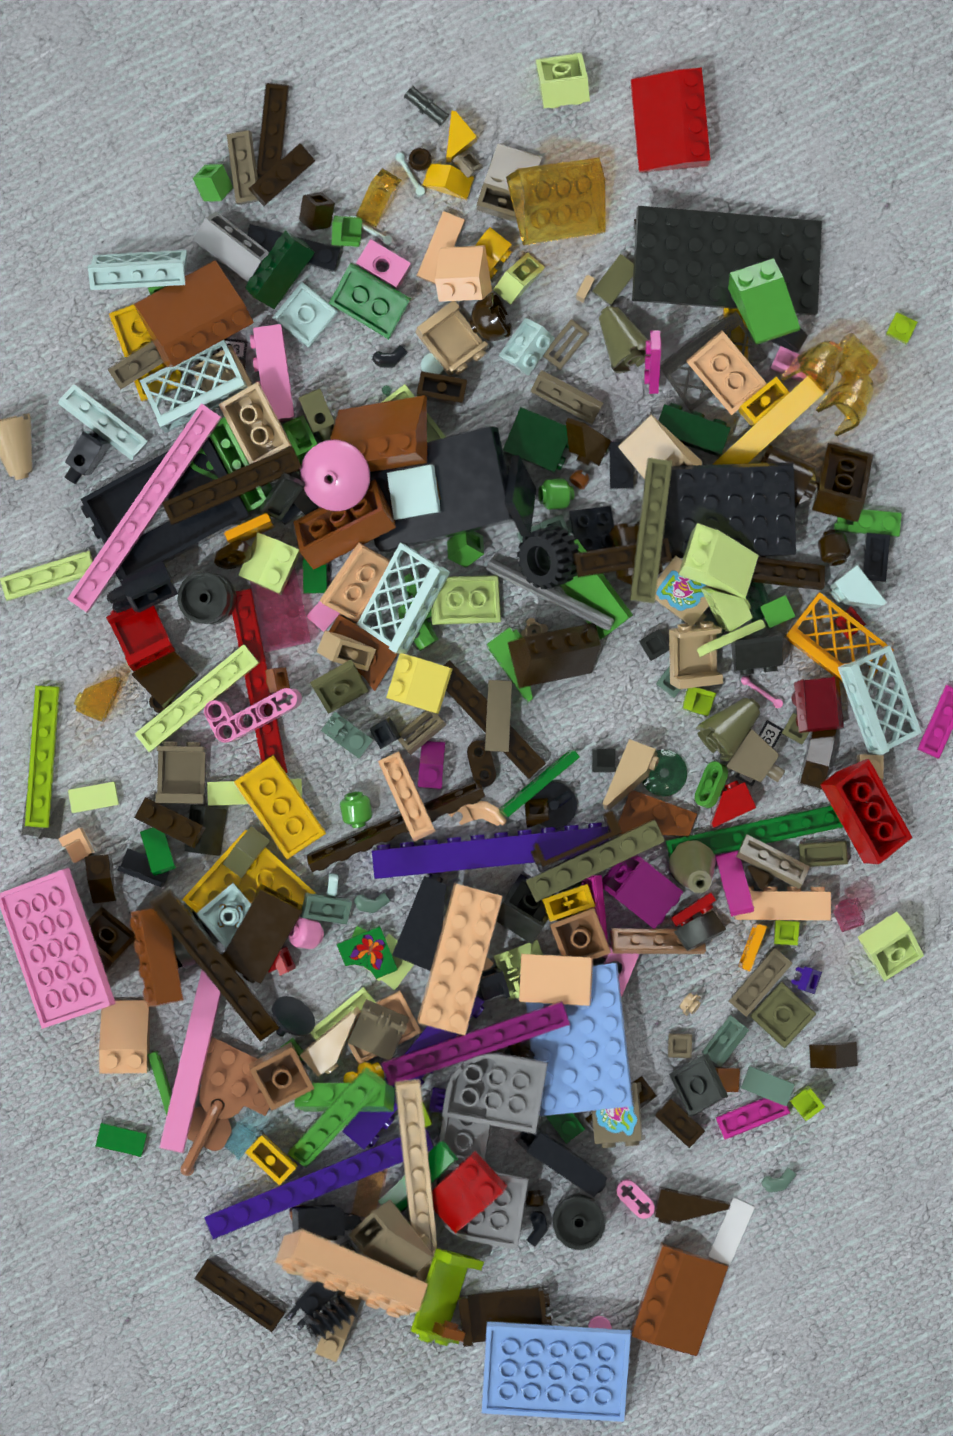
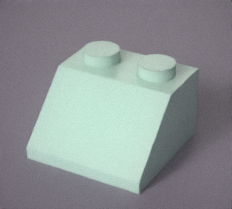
M858 565L830 586L832 589L830 594L837 603L842 602L844 605L878 609L887 603Z

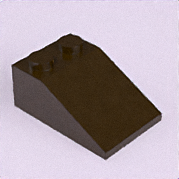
M828 443L812 510L858 522L865 504L873 454Z

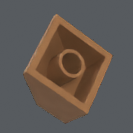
M595 908L557 919L550 924L561 956L591 957L596 959L611 953Z
M292 1042L249 1064L250 1071L271 1111L314 1089Z

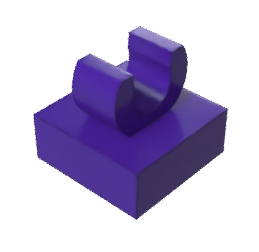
M804 966V969L796 967L795 970L801 972L802 975L799 981L792 979L791 982L798 986L797 989L815 994L822 972Z
M433 1087L429 1111L443 1113L447 1089Z

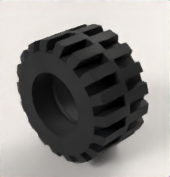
M549 526L533 531L531 536L522 538L523 542L518 546L520 551L517 552V557L520 559L518 565L519 567L521 566V573L527 577L528 583L533 582L534 587H540L545 590L573 580V577L577 576L574 554L578 553L579 546L578 543L575 544L573 535L569 536V531L566 529L562 530L560 526Z

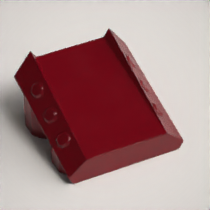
M838 677L802 679L794 683L795 691L792 693L791 699L797 709L795 720L799 733L844 728Z

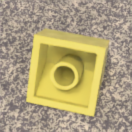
M399 654L386 698L439 714L452 668L410 655Z

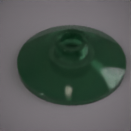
M657 750V757H659L658 765L655 771L651 770L649 776L642 783L650 793L656 796L666 797L674 795L682 789L686 782V764L673 751ZM663 768L669 772L665 778L660 775V770Z

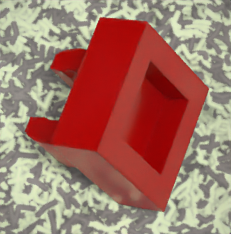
M287 947L279 951L268 973L277 970L281 976L296 969Z

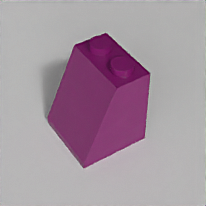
M638 855L612 866L602 878L603 889L653 929L664 921L666 914L679 902L680 896L684 893Z

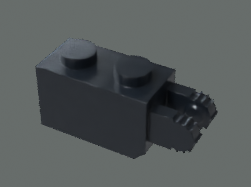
M161 561L121 580V586L110 591L107 594V600L111 604L113 603L112 609L116 613L133 608L135 612H142L177 595L178 591L164 562Z
M334 1204L292 1207L293 1232L304 1230L318 1237H323V1239L328 1241L337 1240V1236L345 1235V1230H353L362 1222L358 1215L344 1213L340 1207Z
M319 1281L312 1282L299 1296L294 1307L284 1318L289 1321L296 1315L299 1309L313 1318V1311L318 1310L320 1312L321 1306L326 1305L338 1290H329L324 1287V1283ZM305 1317L297 1323L296 1328L299 1331L305 1326Z

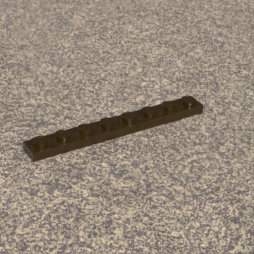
M478 779L423 804L431 822H434L444 814L455 813L460 807L479 802L485 797V793ZM398 814L307 854V861L311 871L325 870L330 864L337 861H345L360 851H368L378 843L389 842L403 832L409 833L402 814Z
M168 888L151 900V907L258 1040L261 1042L278 1030L279 1026L171 889Z

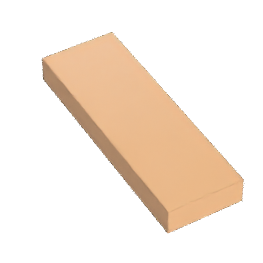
M443 211L417 273L418 278L436 285L435 276L439 250L443 247L455 246L465 219Z

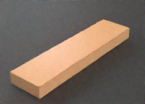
M398 751L379 760L378 763L413 841L415 842L436 832L400 752Z

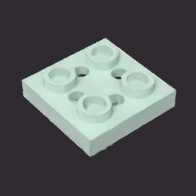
M232 883L196 914L222 945L227 948L237 930L236 927H239L251 903L239 888ZM238 905H241L243 907V910H241V907H238L237 910L236 907Z

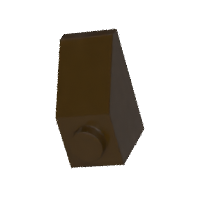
M567 418L566 428L569 452L577 456L576 461L585 466H589L590 463L600 466L611 440L587 424Z
M112 854L85 857L87 882L93 904L117 901Z

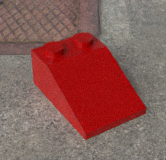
M474 1151L431 1190L433 1210L456 1234L499 1197L507 1185L482 1157Z

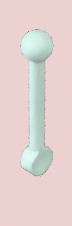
M397 153L395 158L402 164L416 188V194L423 196L425 189L419 186L404 160V154Z
M362 223V228L383 240L384 245L389 246L392 243L390 236H383Z

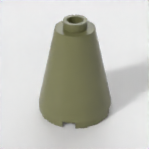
M608 306L604 308L599 316V322L611 368L615 373L620 374L630 371L629 367L634 364L637 367L643 365L646 355L645 343L648 339L619 307Z
M744 697L701 722L696 727V730H700L697 735L713 754L718 751L722 754L719 757L720 759L729 761L733 758L760 716V705L753 698L748 699Z
M686 841L679 844L669 857V870L672 877L695 893H703L710 888L716 867V859L712 850L700 841Z

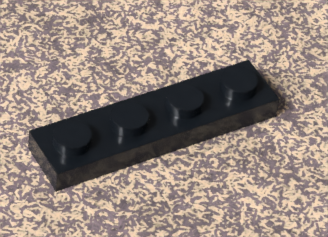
M252 224L249 225L247 236L269 253L277 239L283 234L282 232ZM298 237L306 242L315 252L306 265L335 272L340 248Z

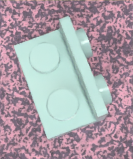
M525 318L498 356L520 369L524 374L529 375L554 341V337L543 326Z

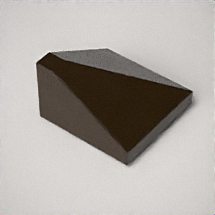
M548 798L529 799L525 803L527 828L549 820Z
M753 865L748 866L749 872L762 890L775 878V876Z

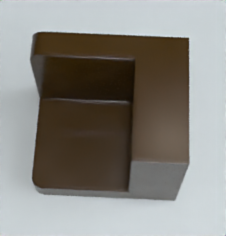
M323 192L303 195L299 221L311 231L330 228L335 202Z

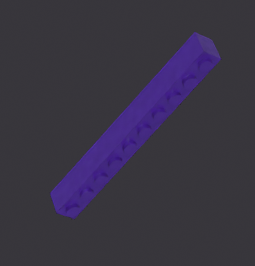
M602 822L589 823L587 829H579L578 825L564 826L565 831L555 832V827L541 828V833L532 834L531 830L517 831L518 836L509 837L508 832L494 833V838L485 839L484 834L470 836L471 841H461V837L447 838V843L438 844L437 839L423 841L424 845L414 846V842L400 843V848L391 849L390 844L377 845V850L372 851L374 879L535 863L530 851L534 850L533 845L538 843L544 859L547 860L608 833V827H602ZM609 838L560 860L570 859L574 856H577L593 847H596L608 841Z
M425 1127L428 1152L435 1146L427 1127ZM401 1136L205 1216L204 1218L212 1239L403 1162Z

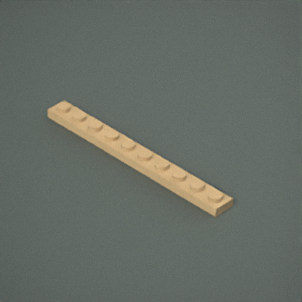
M416 1079L395 1082L410 1225L434 1254L437 1248L420 1081ZM432 1260L416 1274L417 1280L426 1282Z

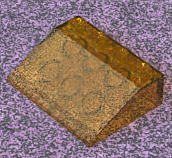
M600 157L518 168L506 177L523 245L603 234L606 232L605 177Z

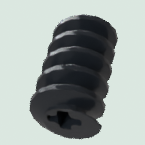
M337 1296L338 1303L334 1300L329 1301V1307L326 1305L321 1306L322 1314L315 1310L313 1311V1318L309 1315L305 1316L306 1328L316 1344H319L318 1336H321L324 1340L327 1339V1330L334 1335L335 1325L342 1330L343 1320L350 1325L351 1315L358 1320L354 1307L344 1296Z

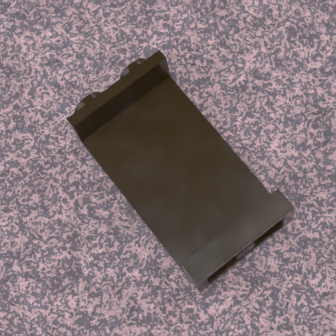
M613 810L602 814L609 830L608 833L545 860L538 843L534 844V850L530 852L535 864L541 863L542 867L621 833V828Z
M263 884L259 885L252 904L226 950L222 952L234 970L243 974L242 977L251 983H255V981L260 984L262 983L302 913V905Z
M543 1287L461 1295L458 1297L461 1329L465 1332L463 1347L473 1346V1343L486 1341L487 1322L552 1325L551 1316H546V1307H550L549 1292L544 1293Z

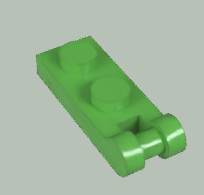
M862 509L858 522L853 521L852 525L846 524V519L837 517L834 529L837 532L875 533L899 537L902 513Z

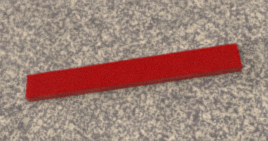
M250 588L235 591L237 599L232 616L239 648L243 644L246 645L259 662L256 667L244 676L250 706L269 697L272 693H269V688L266 684L265 670L268 669L253 593ZM269 703L264 707V713L267 716H271L273 713V706ZM275 719L255 730L261 763L274 755L285 773H288L278 720Z

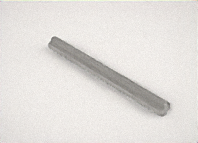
M491 559L487 565V571L603 629L610 630L614 624V618L553 588L544 590L540 587H534L533 582L528 583L527 577L523 576L521 572L495 559Z

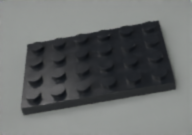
M794 462L671 466L663 539L668 538L671 558H674L675 555L678 558L684 557L691 532L697 523L724 533L759 556L796 555Z

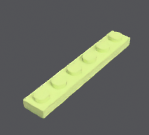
M243 644L137 731L135 735L148 752H152L157 746L161 745L200 713L208 702L217 699L259 664L258 660L246 645Z

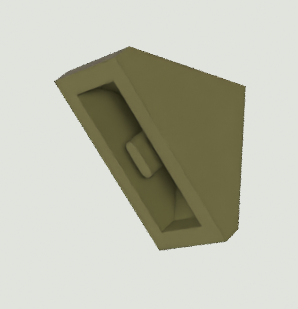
M251 826L234 846L223 864L242 878L271 840Z

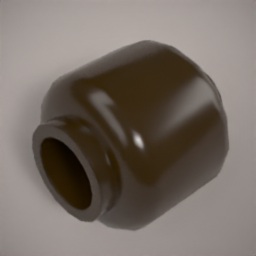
M835 529L828 530L823 533V537L817 542L819 553L824 563H829V566H838L847 562L851 549L847 536L844 533L837 532Z

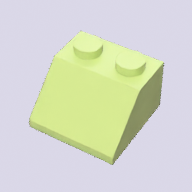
M582 53L536 60L543 108H558L569 104L579 105L590 101L588 76Z
M257 533L251 546V559L243 564L238 576L282 595L300 555V551L279 540Z
M898 912L886 917L883 921L858 936L864 951L884 981L924 957L912 930Z

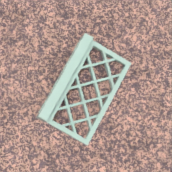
M187 250L93 255L92 263L88 265L90 290L185 285Z
M225 340L175 367H166L140 380L157 417L156 420L165 433L189 422L201 403L210 410L219 407L218 404L248 388ZM222 347L225 352L222 362L211 359L213 351ZM197 359L205 361L201 373L190 370L192 362ZM209 363L220 366L216 378L205 374ZM224 368L233 370L236 375L235 378L229 381L220 379ZM175 370L184 372L180 383L169 380L171 373ZM188 373L199 376L195 388L184 385ZM203 378L214 381L212 389L207 392L199 390ZM155 380L163 382L159 394L151 392L147 384ZM167 384L178 387L174 399L163 396ZM182 389L193 392L191 400L187 402L179 401ZM161 400L173 402L170 411L161 415L159 411Z
M400 543L357 625L388 645L389 649L393 652L407 654L450 571L444 567L437 566L404 543ZM405 551L410 556L411 564L402 567L400 557ZM425 564L430 570L426 577L420 579L417 566ZM412 568L415 580L405 583L403 570ZM398 572L400 585L391 587L389 578L392 573ZM416 584L417 594L415 598L409 599L406 587ZM401 588L404 601L394 603L392 591ZM387 592L389 605L380 608L378 599L381 594ZM405 604L406 615L398 620L395 607ZM390 609L393 621L384 624L381 611ZM376 613L378 626L375 627L366 624L370 614ZM394 625L396 634L392 640L386 637L384 627Z
M885 646L850 664L838 667L869 755H883L889 752L890 748L921 733L891 646ZM884 653L888 661L885 668L877 665L880 655ZM865 663L870 666L867 677L862 675L859 665ZM876 669L883 672L880 684L872 680ZM889 676L895 680L893 690L885 687ZM870 684L878 688L875 699L870 698L868 692ZM883 691L891 694L888 706L880 702ZM896 698L902 700L903 707L901 712L893 709ZM878 706L886 710L883 721L879 720L876 715ZM891 713L899 716L896 728L888 724ZM905 719L910 722L912 731L908 733L901 731ZM886 728L894 732L892 740L888 743L884 737Z

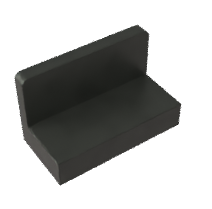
M191 804L189 819L206 828L196 848L185 844L184 851L220 856L227 810Z

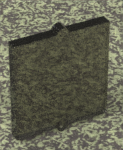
M51 797L49 828L25 826V802L21 834L37 836L38 839H43V837L60 838L66 799Z

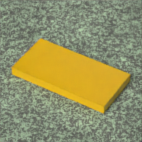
M134 304L109 313L125 357L152 341ZM164 362L134 381L142 402L147 401L148 398L140 380L166 368ZM173 371L169 380L180 383L182 378L181 371ZM155 380L147 385L151 392L159 394L163 382ZM167 384L164 394L176 390L178 387Z
M274 755L234 781L286 859H289L326 834V831Z

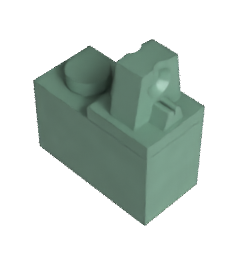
M336 712L332 714L321 729L323 733L359 759L362 758L374 742L373 739Z

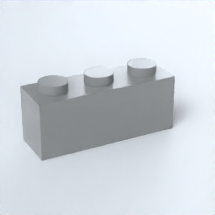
M216 211L205 218L193 238L203 250L210 252L221 264L227 265L236 272L238 277L249 281L250 277L255 274L263 259L269 254L267 250Z

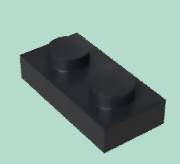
M611 441L609 445L610 489L634 488L633 465L618 447L623 441Z
M866 533L862 572L869 581L886 582L890 535Z

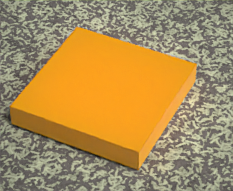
M265 513L225 531L224 534L230 544L237 540H249L255 537L257 533L262 534L275 527L269 515Z
M753 923L738 964L740 968L751 971L766 931V926Z

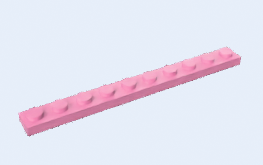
M201 403L68 597L69 601L89 613L222 417Z

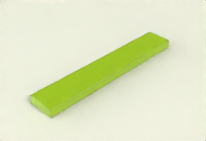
M35 685L25 826L49 828L60 687Z

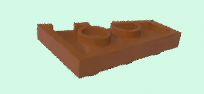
M339 614L330 628V632L346 636L376 649L368 671L357 668L371 688L376 691L398 653L393 652L389 649L388 645L359 627L350 619Z
M632 790L628 794L618 821L622 831L619 834H623L655 819L662 835L689 836L697 813Z

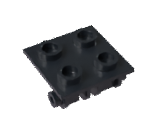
M611 506L569 511V520L572 526L571 533L575 540L578 539L586 552L612 547L609 532L612 531L611 528L614 527Z

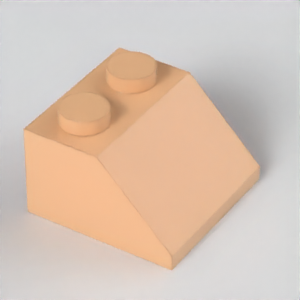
M485 245L440 248L435 276L439 302L483 300L492 291Z

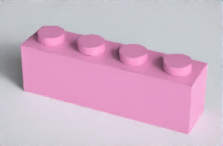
M277 324L253 328L254 334L250 335V343L252 349L256 348L257 358H253L255 372H259L260 381L256 382H259L279 422L291 421L295 419L282 325Z

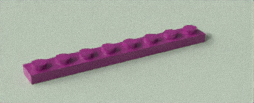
M563 1001L465 1035L384 1061L382 1066L388 1084L391 1086L395 1082L406 1081L568 1026L570 1022Z

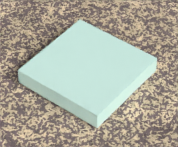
M301 282L272 319L281 324L286 331L309 349L338 314V311Z
M434 465L387 473L394 520L441 512Z

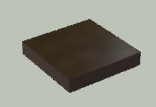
M175 651L131 674L163 708L198 677L196 672Z

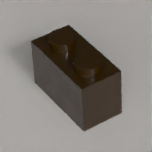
M421 371L417 396L425 395L427 400L463 407L467 380Z

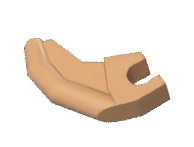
M480 800L475 804H467L460 807L457 811L463 815L462 820L459 822L461 825L477 819H484L496 826L500 824L503 826L507 822L499 808L488 801Z

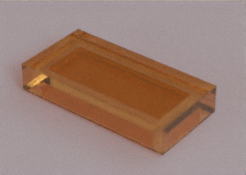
M379 1171L359 1180L352 1214L367 1217L377 1209L385 1172Z

